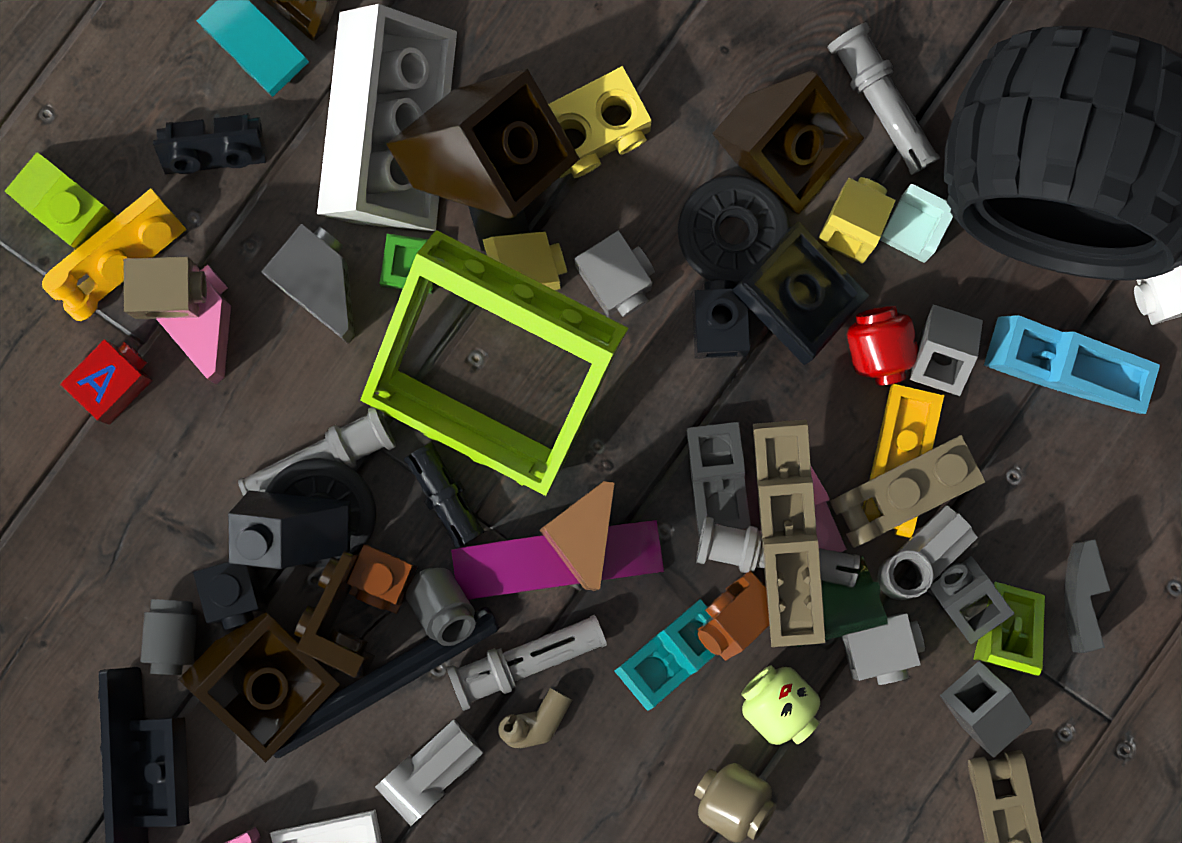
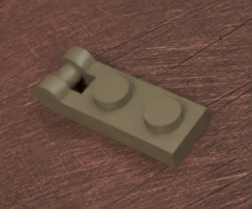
M962 435L829 502L836 515L841 513L850 529V532L846 535L852 547L855 548L985 483V480ZM873 498L881 516L869 522L860 503Z
M1021 750L1005 752L1004 758L987 761L985 756L969 759V775L975 791L985 843H1043L1023 752ZM1009 779L1012 794L995 797L992 782Z

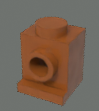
M363 545L347 584L352 586L349 594L369 605L398 614L405 598L406 590L418 566L374 547Z
M751 571L733 581L725 588L726 591L707 606L705 611L711 617L697 629L701 643L710 652L720 655L725 661L742 652L769 626L766 587Z

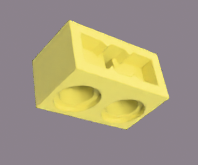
M623 66L548 104L563 130L576 129L585 137L584 143L575 149L580 160L561 175L560 178L572 173L574 178L588 174L601 165L599 158L616 149L620 155L636 149L646 142L645 134L651 130L652 120ZM619 105L626 108L631 117L625 124L613 126L603 119L602 113L610 106Z

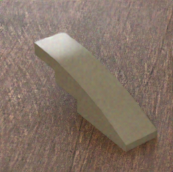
M805 419L753 424L771 647L825 643L819 545L816 533L808 423Z

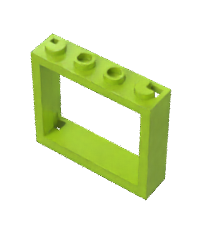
M436 230L415 256L360 401L385 413L384 415L393 417L424 433L428 438L440 441L469 456L473 461L486 465L514 479L520 485H525L546 496L564 466L627 333L628 327ZM432 283L592 364L553 449L398 371Z

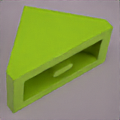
M994 582L993 585L1012 609L1014 615L978 639L973 660L1020 673L1039 676L1043 669L1045 595ZM990 598L987 607L993 603Z

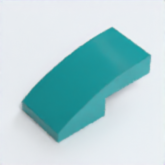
M217 0L196 20L204 31L227 51L242 69L272 97L309 63L307 58L249 0Z
M701 599L614 670L647 711L654 708L690 675L697 672L715 656L701 643L698 637L697 629L711 617L705 611L707 606Z

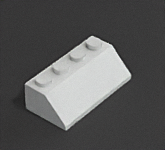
M380 4L339 13L317 208L318 215L359 225L436 231L439 196L413 188L386 144L451 92L457 31Z

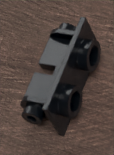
M249 113L214 118L213 134H206V125L203 119L176 123L167 122L166 128L157 129V140H153V146L165 175L175 173L191 174L201 170L227 167L243 168L248 165L266 163V157L260 142V138L263 136L260 117L250 118Z

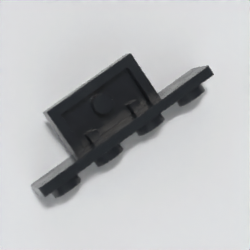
M139 667L100 670L98 699L101 723L100 751L103 772L105 843H149L148 827H177L190 824L185 717L143 719L141 669Z

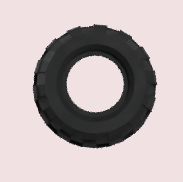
M1083 26L1042 27L1012 35V38L997 42L989 50L987 59H984L975 68L961 93L945 147L944 182L948 183L949 196L947 204L951 208L950 213L968 234L989 248L1015 260L1058 273L1084 278L1129 281L1160 276L1182 266V54L1164 45L1138 36L1114 30Z

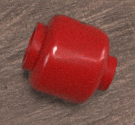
M896 306L877 307L856 314L857 322L852 324L847 330V339L855 372L863 377L874 378L876 385L879 386L905 380V371L915 365L919 351L911 317L907 314L898 313Z

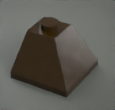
M812 71L745 95L712 133L738 166L751 177L772 189L783 204L797 214L804 209L864 139L818 74Z
M266 612L216 640L178 679L265 763L340 685L313 657L296 650L298 643Z

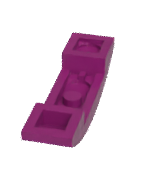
M657 520L608 527L601 580L664 572ZM544 535L451 549L455 579L468 600L580 584Z

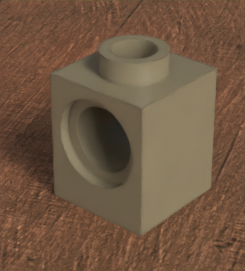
M189 257L123 259L125 313L135 319L199 318L198 303L206 302L207 282L204 271H198V265Z

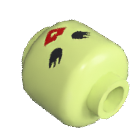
M770 665L764 668L747 684L741 693L746 699L742 706L744 717L771 744L780 745L791 739L796 744H799L807 739L819 725V721L814 716L820 707V698L791 667L775 669Z

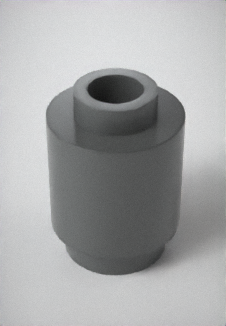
M428 568L420 571L413 577L406 590V600L427 635L431 639L437 640L443 646L458 644L469 637L476 625L474 619L475 611L451 571L446 568Z
M151 599L150 612H144L140 660L142 663H151L150 674L182 675L183 665L194 664L198 615H192L193 602Z

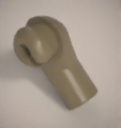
M550 688L538 711L518 715L511 714L504 717L498 727L500 738L508 746L518 749L549 742L566 714L572 699Z

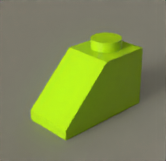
M38 152L5 190L9 196L74 249H77L117 216Z

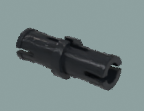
M433 442L404 458L427 497L424 501L429 510H435L456 549L485 532L461 493L465 490L460 481L455 483L450 472H448Z

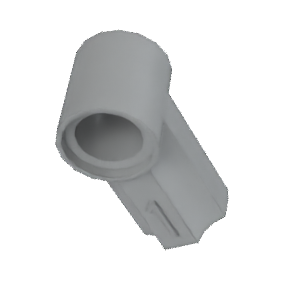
M945 505L894 555L885 559L880 565L877 578L883 593L891 599L906 600L919 597L927 592L932 582L978 538L972 527L959 513L953 511L949 506ZM898 562H906L916 571V583L910 590L902 589L894 580L893 572Z
M453 719L415 756L409 755L375 788L404 820L412 826L446 794L443 790L470 768L484 751L472 736Z

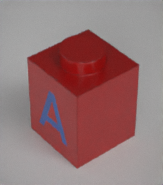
M104 339L60 385L97 421L110 425L153 380L142 371L148 363L129 344L124 342L120 347H117L115 344Z

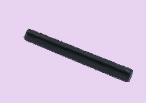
M483 607L475 612V628L471 635L462 642L452 646H443L437 640L429 638L328 697L273 756L281 758L496 633L499 630V624L494 614L488 607Z

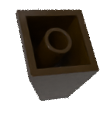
M528 69L452 90L386 144L413 188L505 218L515 217L580 160Z

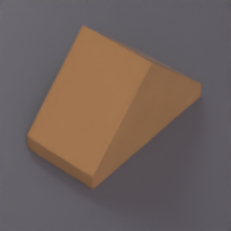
M603 481L540 529L585 590H600L614 490L613 482Z

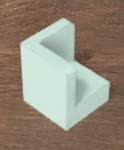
M910 184L902 194L881 235L880 241L925 263L935 253L953 218L950 213L951 208L946 200L914 184Z

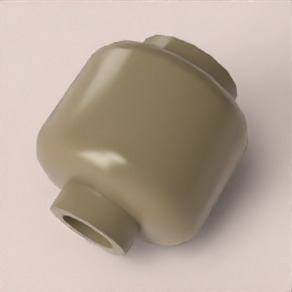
M737 763L724 766L718 773L713 769L708 770L698 784L694 794L701 799L698 807L700 821L733 843H740L748 837L756 840L768 825L777 807L771 801V786Z

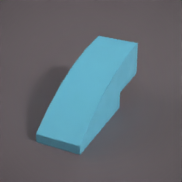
M1019 315L998 317L984 362V366L1008 375L1139 414H1146L1160 368V364L1076 332H1061Z

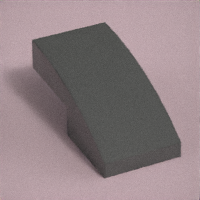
M739 422L687 428L698 536L700 537L705 516L714 518L715 524L746 530L749 525L751 526L744 479L745 466Z
M1095 539L1073 543L1068 558L1064 602L1067 631L1072 652L1087 653L1105 648L1090 596L1110 591Z

